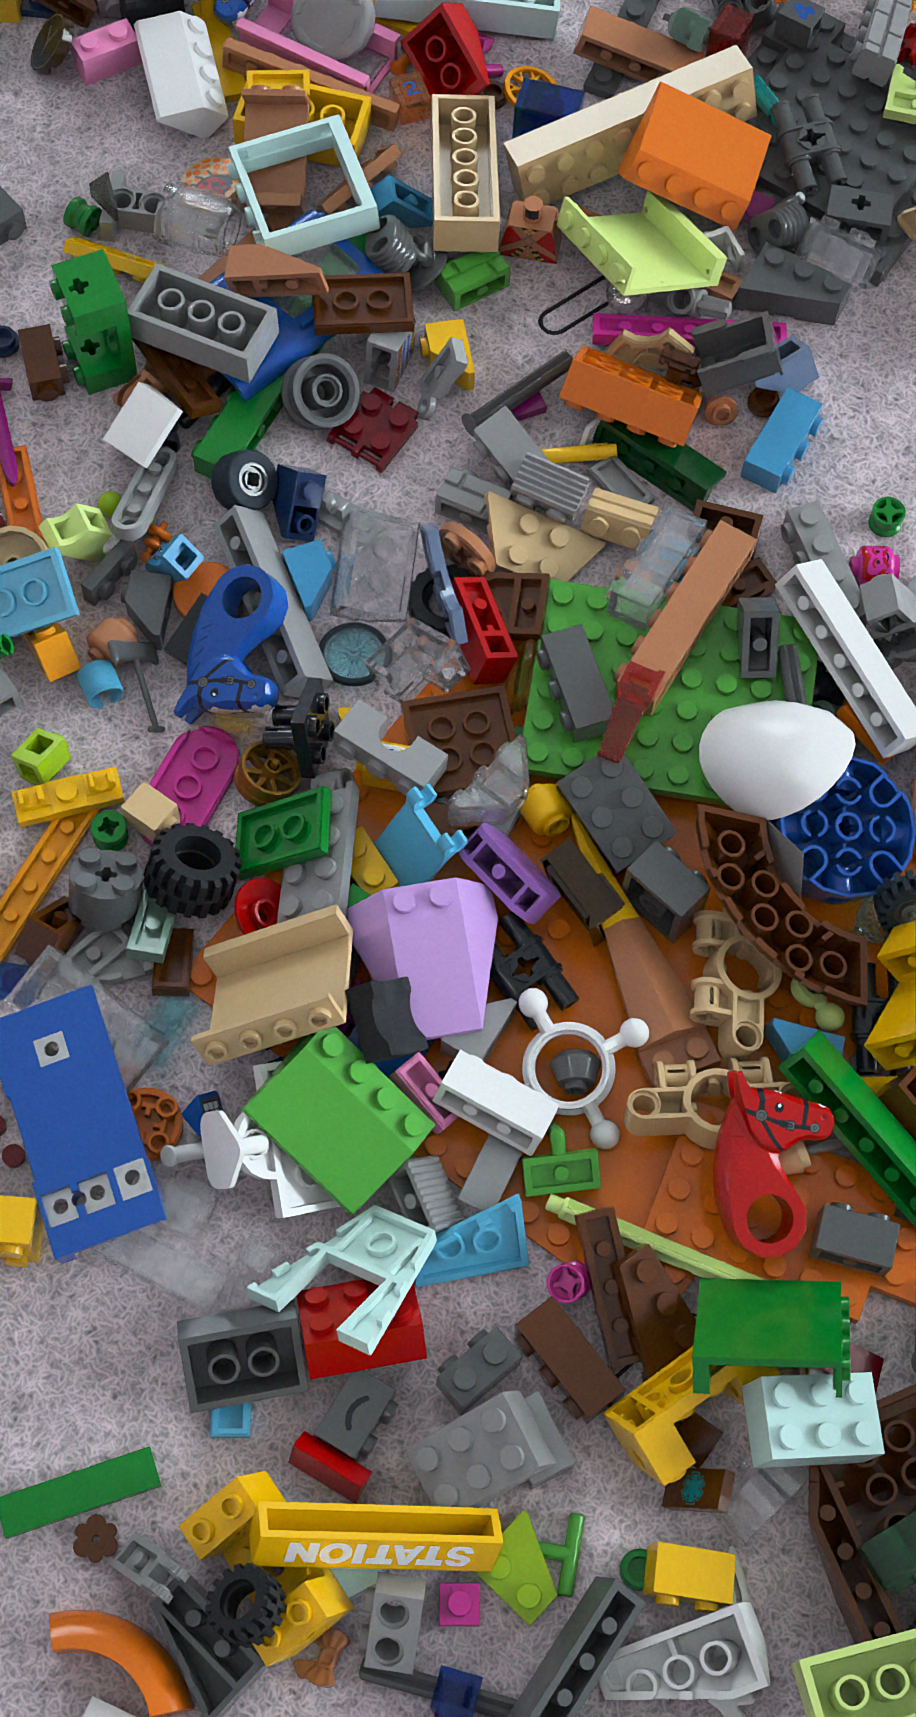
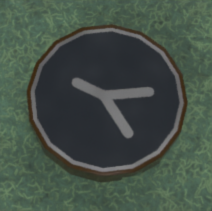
M57 12L45 22L33 45L31 54L33 70L42 75L51 74V67L56 69L62 64L73 40V35L69 33V30L74 28V23L70 17Z

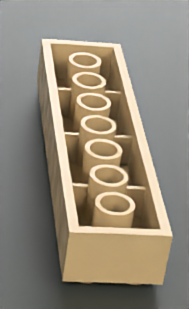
M734 45L504 142L512 185L519 200L524 201L529 196H538L542 199L543 205H548L619 175L617 169L660 81L742 121L756 117L753 67L739 47Z

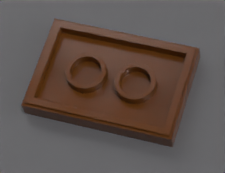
M409 272L324 275L329 287L328 294L312 295L315 335L414 332L415 322Z

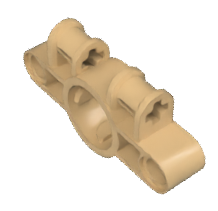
M724 906L722 912L716 910L698 911L693 916V923L697 927L696 941L692 944V951L699 956L708 957L704 965L703 977L695 978L691 982V990L694 992V1008L690 1010V1019L697 1023L718 1027V1050L726 1061L729 1058L744 1061L763 1043L764 1001L779 987L782 970L761 954L743 935L728 915ZM725 955H736L737 958L746 959L754 966L759 975L757 988L760 989L759 993H753V990H741L730 981L725 973L727 971V966L723 962ZM737 1037L742 1040L744 1046L739 1043Z
M767 1056L760 1057L757 1061H738L736 1058H729L728 1070L713 1068L696 1073L694 1060H687L685 1064L665 1065L662 1061H655V1088L637 1089L629 1095L623 1122L625 1128L636 1136L686 1134L697 1145L715 1150L721 1124L712 1125L702 1120L697 1115L696 1103H691V1101L705 1093L713 1095L721 1093L730 1097L727 1072L734 1070L737 1072L742 1071L750 1087L779 1091L804 1099V1097L791 1082H773L770 1061ZM635 1110H645L649 1115H640Z

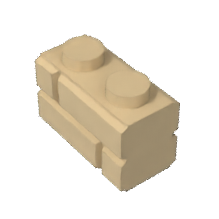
M595 488L587 504L580 531L592 537H598V539L644 553L653 534L660 508Z

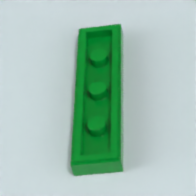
M149 1446L1 1496L0 1521L5 1538L9 1539L162 1487L151 1448Z

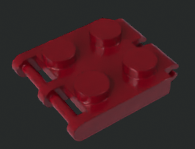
M374 387L370 393L363 391L360 394L358 406L352 417L342 425L334 427L328 434L326 441L332 445L334 442L351 451V456L356 459L358 457L365 459L375 465L376 470L382 473L418 428L416 419L419 417V412L400 401L394 408L391 407L394 403V397ZM342 435L343 437L354 442L356 445L354 446L350 444L349 442L343 440L339 436ZM366 449L367 451L373 453L374 455L380 457L381 459L378 460V459L374 458L373 456H371V455H369L368 453L364 452V450Z

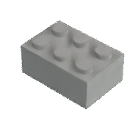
M520 1390L499 1393L405 1449L431 1505L440 1507L480 1508L557 1463Z

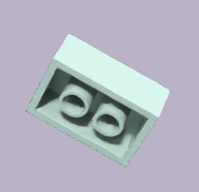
M872 1372L851 1373V1382L842 1381V1398H836V1390H833V1374L761 1376L742 1386L753 1468L864 1463L885 1454Z

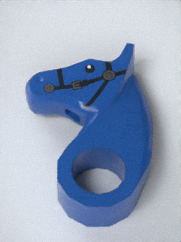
M243 564L229 569L219 578L202 606L189 648L187 687L174 708L175 716L182 718L186 715L185 721L189 724H193L204 712L220 715L266 712L273 709L279 701V688L277 684L263 676L254 675L244 662L245 657L258 644L270 637L283 624L289 607L286 590L262 568ZM260 588L262 594L257 609L251 615L239 618L238 607L243 596L250 590Z

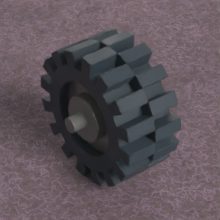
M905 870V876H900L899 872L893 873L894 880L891 881L886 877L882 880L884 887L878 885L875 889L877 895H873L874 907L882 929L884 931L887 930L888 934L891 933L894 926L916 920V875H913L912 870Z

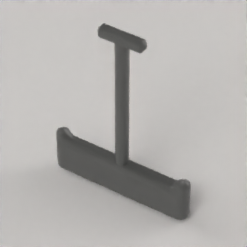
M108 641L107 646L113 663L133 661L152 726L148 727V732H164L165 727L158 725L140 662H151L154 665L159 664L155 646L150 642Z

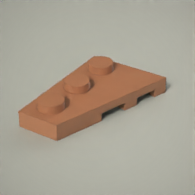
M395 144L382 146L375 152L376 159L373 157L360 165L369 188L374 185L371 180L380 172L385 176L398 165L396 159L402 153ZM347 180L340 183L316 205L320 212L325 215L335 214L344 211L350 205L347 200L353 195Z

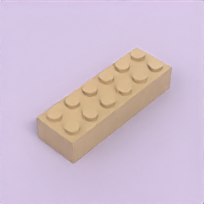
M432 94L433 251L498 252L500 209L495 96Z

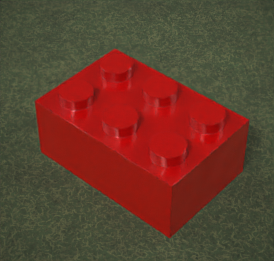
M362 1279L301 1290L296 1297L310 1380L427 1359L423 1322L414 1283L371 1355L340 1342L336 1329L379 1285Z

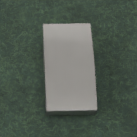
M489 1134L458 1199L481 1211L498 1204L523 1152Z

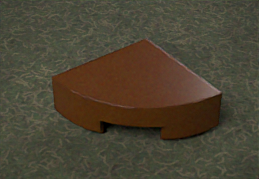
M668 368L665 376L667 381L677 385L683 381L690 384L692 388L702 386L697 372L694 376H690L689 371L682 373Z

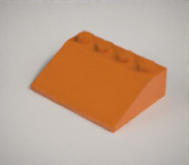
M660 81L617 172L631 183L723 226L728 225L730 229L736 231L751 201L772 135Z
M583 345L572 360L559 397L565 399L564 404L573 409L583 411L584 407L595 411V416L603 421L614 423L616 419L626 423V428L631 432L639 435H645L646 432L658 436L657 441L675 448L677 444L684 446L704 392L681 383L679 385L667 381L664 376Z

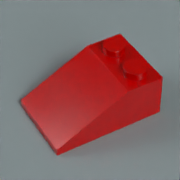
M441 3L400 41L431 98L432 94L478 95L490 85L478 31L463 3Z

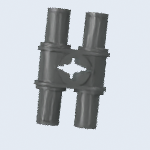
M816 93L810 94L801 100L800 104L807 123L802 125L796 124L789 101L784 100L775 103L772 106L771 112L778 129L776 141L780 144L786 160L784 163L785 168L793 173L798 192L809 195L816 191L818 185L811 169V165L816 164L822 165L829 188H831V184L843 186L848 179L840 159L842 147L837 143L833 131V121L825 116L819 95Z

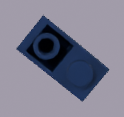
M278 464L276 470L278 488L272 501L281 536L286 539L312 542L315 538L327 475L304 467Z

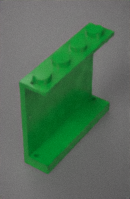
M700 1278L692 1355L693 1393L710 1394L712 1365L833 1368V1390H836V1398H842V1381L851 1382L849 1297H841V1281Z

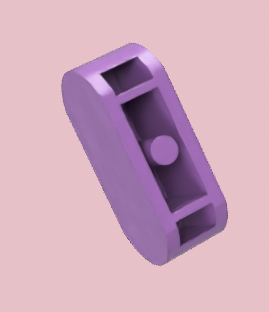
M482 823L470 836L466 846L459 851L462 860L517 916L531 924H536L561 897L557 887L504 833L488 823Z

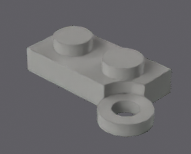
M451 337L420 379L419 385L422 396L417 408L419 418L430 419L436 408V398L442 400L443 397H446L457 378L465 372L468 359L462 340Z

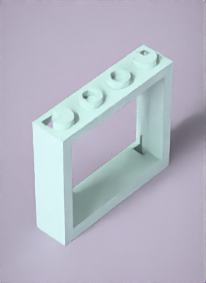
M339 114L229 146L232 163L227 164L228 172L232 181L238 180L239 184H235L236 193L240 204H247V207L244 208V213L248 226H255L256 228L255 231H252L255 244H263L291 256L380 229L376 202ZM334 148L357 207L270 233L247 173Z

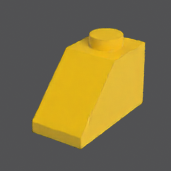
M463 318L425 323L424 337H419L421 357H428L430 367L451 337L462 340L468 365L465 372L454 383L466 390H474L475 371Z

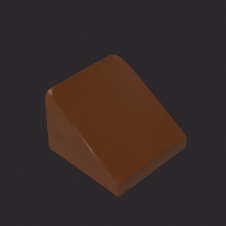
M693 1412L692 1415L684 1419L677 1429L696 1461L693 1464L695 1468L702 1466L723 1435L721 1430L696 1412Z

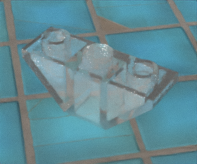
M520 734L512 743L509 741L505 742L495 754V760L488 767L486 765L481 766L472 777V783L464 791L459 789L454 793L447 804L449 807L447 822L452 826L481 825L482 823L489 825L504 824L525 803L530 786L526 738Z

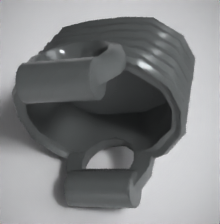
M797 192L782 199L780 203L774 205L768 211H764L750 220L747 230L748 241L755 251L760 253L766 242L798 255L805 254L818 247V241L815 237L808 238L810 224L808 215L801 206L806 200L802 192Z
M387 214L380 217V229L366 233V257H369V261H372L384 273H405L414 264L416 259L425 267L433 264L432 243L426 241L422 236L413 233L412 230L408 229V226H404V223L400 222V219H397L394 215ZM414 242L420 246V250H418Z

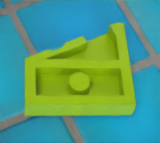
M523 1509L502 1533L503 1546L492 1571L474 1572L531 1626L558 1594L529 1514Z

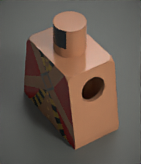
M529 196L524 201H513L502 229L498 248L500 255L557 264L562 240L561 230L556 226L559 217L558 209L554 206L543 205L542 199L538 196Z

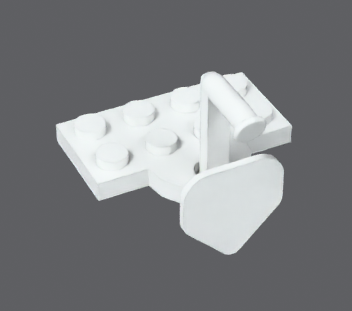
M282 1061L253 1065L256 1091ZM224 1111L206 1112L203 1114L200 1122L202 1142L174 1147L166 1145L161 1149V1161L169 1168L174 1167L177 1163L205 1158L207 1176L215 1189L235 1187L240 1168L245 1174L257 1180H270L276 1218H285L340 1207L325 1190L244 1112L236 1119L234 1126Z

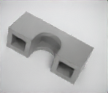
M357 699L334 730V747L337 752L348 760L355 759L365 765L367 771L374 777L389 780L405 796L413 787H417L421 791L426 784H430L433 788L447 769L448 754L419 736L405 750L393 751L386 748L381 743V740L387 733L388 717L360 699Z

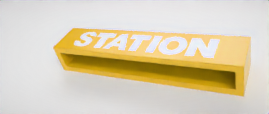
M258 1501L249 1528L251 1563L255 1566L491 1572L503 1546L498 1508Z

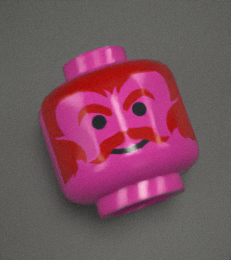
M864 545L858 549L856 557H850L849 567L860 588V585L871 581L873 577L881 574L892 573L899 579L900 557L899 555H894L891 547Z

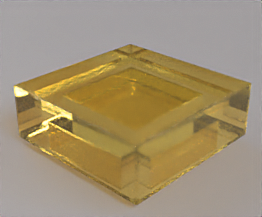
M216 713L213 725L219 729L250 735V733H253L255 722Z

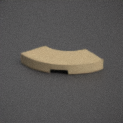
M668 328L661 334L649 337L635 335L624 329L604 350V353L644 369L659 368V370L669 368L668 363L664 362V365H661L659 358L665 346H670L669 350L671 351L675 348L691 355L694 353L695 347L671 328Z

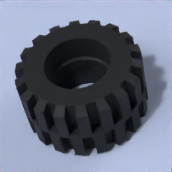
M178 823L172 825L171 829L164 828L161 830L160 835H156L145 868L143 883L144 887L148 888L147 894L150 898H156L158 906L168 908V912L174 915L180 913L185 918L197 916L200 919L206 918L207 914L212 916L219 914L220 909L224 910L228 906L229 901H231L240 874L242 860L239 859V850L233 847L234 843L229 838L222 837L223 833L218 830H210L209 826L201 825L200 827L195 826L194 823H186V826H182Z

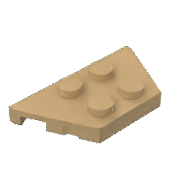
M488 491L484 496V505H487L489 516L487 531L488 539L492 544L490 552L496 561V569L501 572L548 573L552 580L567 582L605 546L606 542L491 491Z

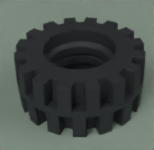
M239 1563L234 1565L233 1572L228 1568L223 1571L224 1578L221 1581L216 1578L213 1582L216 1588L214 1592L209 1591L207 1599L211 1603L205 1605V1612L210 1615L206 1619L208 1624L213 1627V1630L230 1643L238 1647L241 1645L244 1648H252V1642L257 1646L263 1644V1637L266 1635L271 1638L275 1634L272 1628L275 1625H281L283 1619L279 1615L286 1612L287 1605L282 1602V1600L286 1599V1594L281 1589L282 1585L259 1566H255L252 1563H246L244 1566ZM255 1592V1601L251 1609L245 1616L236 1619L237 1609L241 1601L248 1594Z

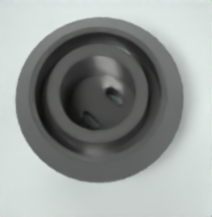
M569 1049L557 1053L550 1062V1067L559 1087L565 1089V1092L568 1094L581 1095L594 1086L601 1068V1061L591 1051Z

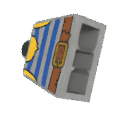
M415 318L414 332L371 333L366 343L364 383L394 393L414 352ZM390 352L391 357L386 366H389V369L385 374L389 379L388 381L374 376L383 356Z

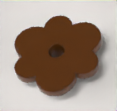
M94 1514L88 1518L86 1524H79L76 1527L75 1534L78 1538L73 1544V1550L79 1557L88 1556L92 1563H98L102 1560L103 1556L109 1557L117 1552L118 1542L114 1538L117 1534V1527L112 1523H106L102 1515ZM95 1536L100 1537L98 1543L93 1542Z

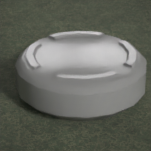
M294 0L291 24L299 44L338 62H342L357 56L367 46L374 31L376 12L372 0Z

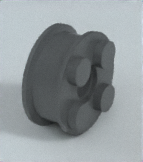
M320 353L301 358L288 368L282 380L281 398L283 406L290 418L306 429L321 430L342 425L352 417L359 403L360 388L354 370L345 360L334 354ZM318 384L323 387L325 392L323 400L317 394Z

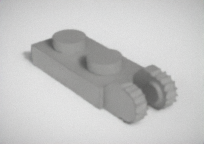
M137 1532L134 1533L110 1564L116 1571L150 1596L155 1594L166 1604H169L174 1598L171 1591L164 1586L170 1575L184 1583L190 1577V1574L178 1565L172 1556Z

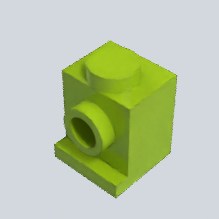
M38 727L11 754L19 776L35 786L49 782L72 758L68 750V742L63 736L56 732L50 733Z

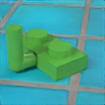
M551 1121L546 1131V1134L550 1137L551 1153L521 1157L523 1187L526 1197L601 1188L598 1150L590 1148L566 1151L565 1132L554 1121Z

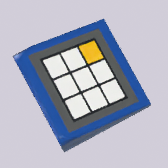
M215 1090L196 1096L181 1113L182 1117L200 1138V1122L203 1114L211 1111H223L218 1092Z

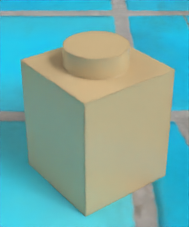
M145 781L140 784L121 806L122 815L126 823L152 842L156 835H160L161 830L164 828L171 829L172 825L180 824L178 805Z

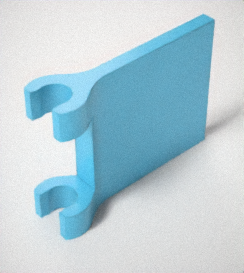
M426 784L421 791L417 787H413L408 791L405 804L374 842L381 856L399 881L400 886L430 882L443 865L468 843L461 830H457L452 837L448 833L441 835L425 812L424 808L437 797L430 784Z

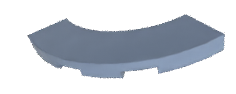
M433 523L422 524L419 527L427 567L430 569L431 576L434 579L433 591L437 605L444 618L449 617L450 621L445 622L446 630L456 645L468 643L463 608L456 598L449 578L438 527Z

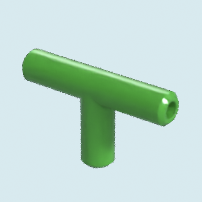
M577 1513L569 1515L565 1545L538 1541L545 1559L562 1562L557 1591L560 1596L572 1597L574 1593L585 1517Z

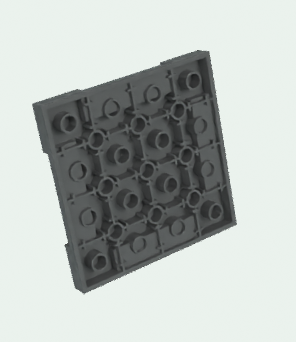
M824 13L820 32L808 49L804 50L775 36L774 32L777 21L774 20L763 33L761 44L748 58V62L753 67V77L759 75L766 83L765 86L771 89L779 101H789L795 122L798 125L807 123L800 104L801 100L807 95L818 94L825 116L833 121V131L837 143L842 147L840 159L848 179L843 186L895 195L891 226L885 246L821 235L826 203L830 192L821 164L811 165L818 187L815 192L805 195L806 200L801 205L809 218L810 231L808 238L815 237L818 241V247L812 251L878 287L912 242V239L899 226L897 218L904 210L916 206V124L883 118L892 73L883 87L869 82V78L862 79L852 74L851 70L854 61L850 60L849 57L855 45V38L844 32L846 23ZM901 62L896 63L904 67L902 73L916 81V70ZM756 103L757 116L744 122L772 136L754 190L776 200L774 203L776 205L782 199L797 193L798 188L793 173L785 168L784 163L786 160L780 144L776 141L778 129L770 121L771 118H768Z

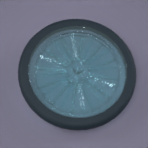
M349 622L338 625L328 631L319 644L333 681L345 686H363L375 681L385 672L390 661V647L384 635L376 628L364 623Z

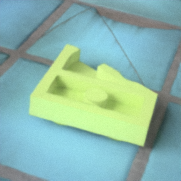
M896 64L890 80L883 118L916 124V81L902 73L903 66Z

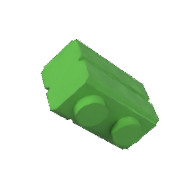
M499 251L467 252L459 258L447 259L444 269L435 279V285L455 312L510 285L511 270L503 256H500Z

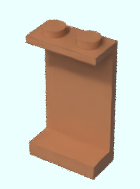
M252 85L251 89H242L241 95L246 103L244 142L309 123L310 100L306 91L300 87L286 85L282 89H270L266 85ZM307 156L247 173L262 213L305 214ZM237 196V206L244 213V208L247 207V204H240Z

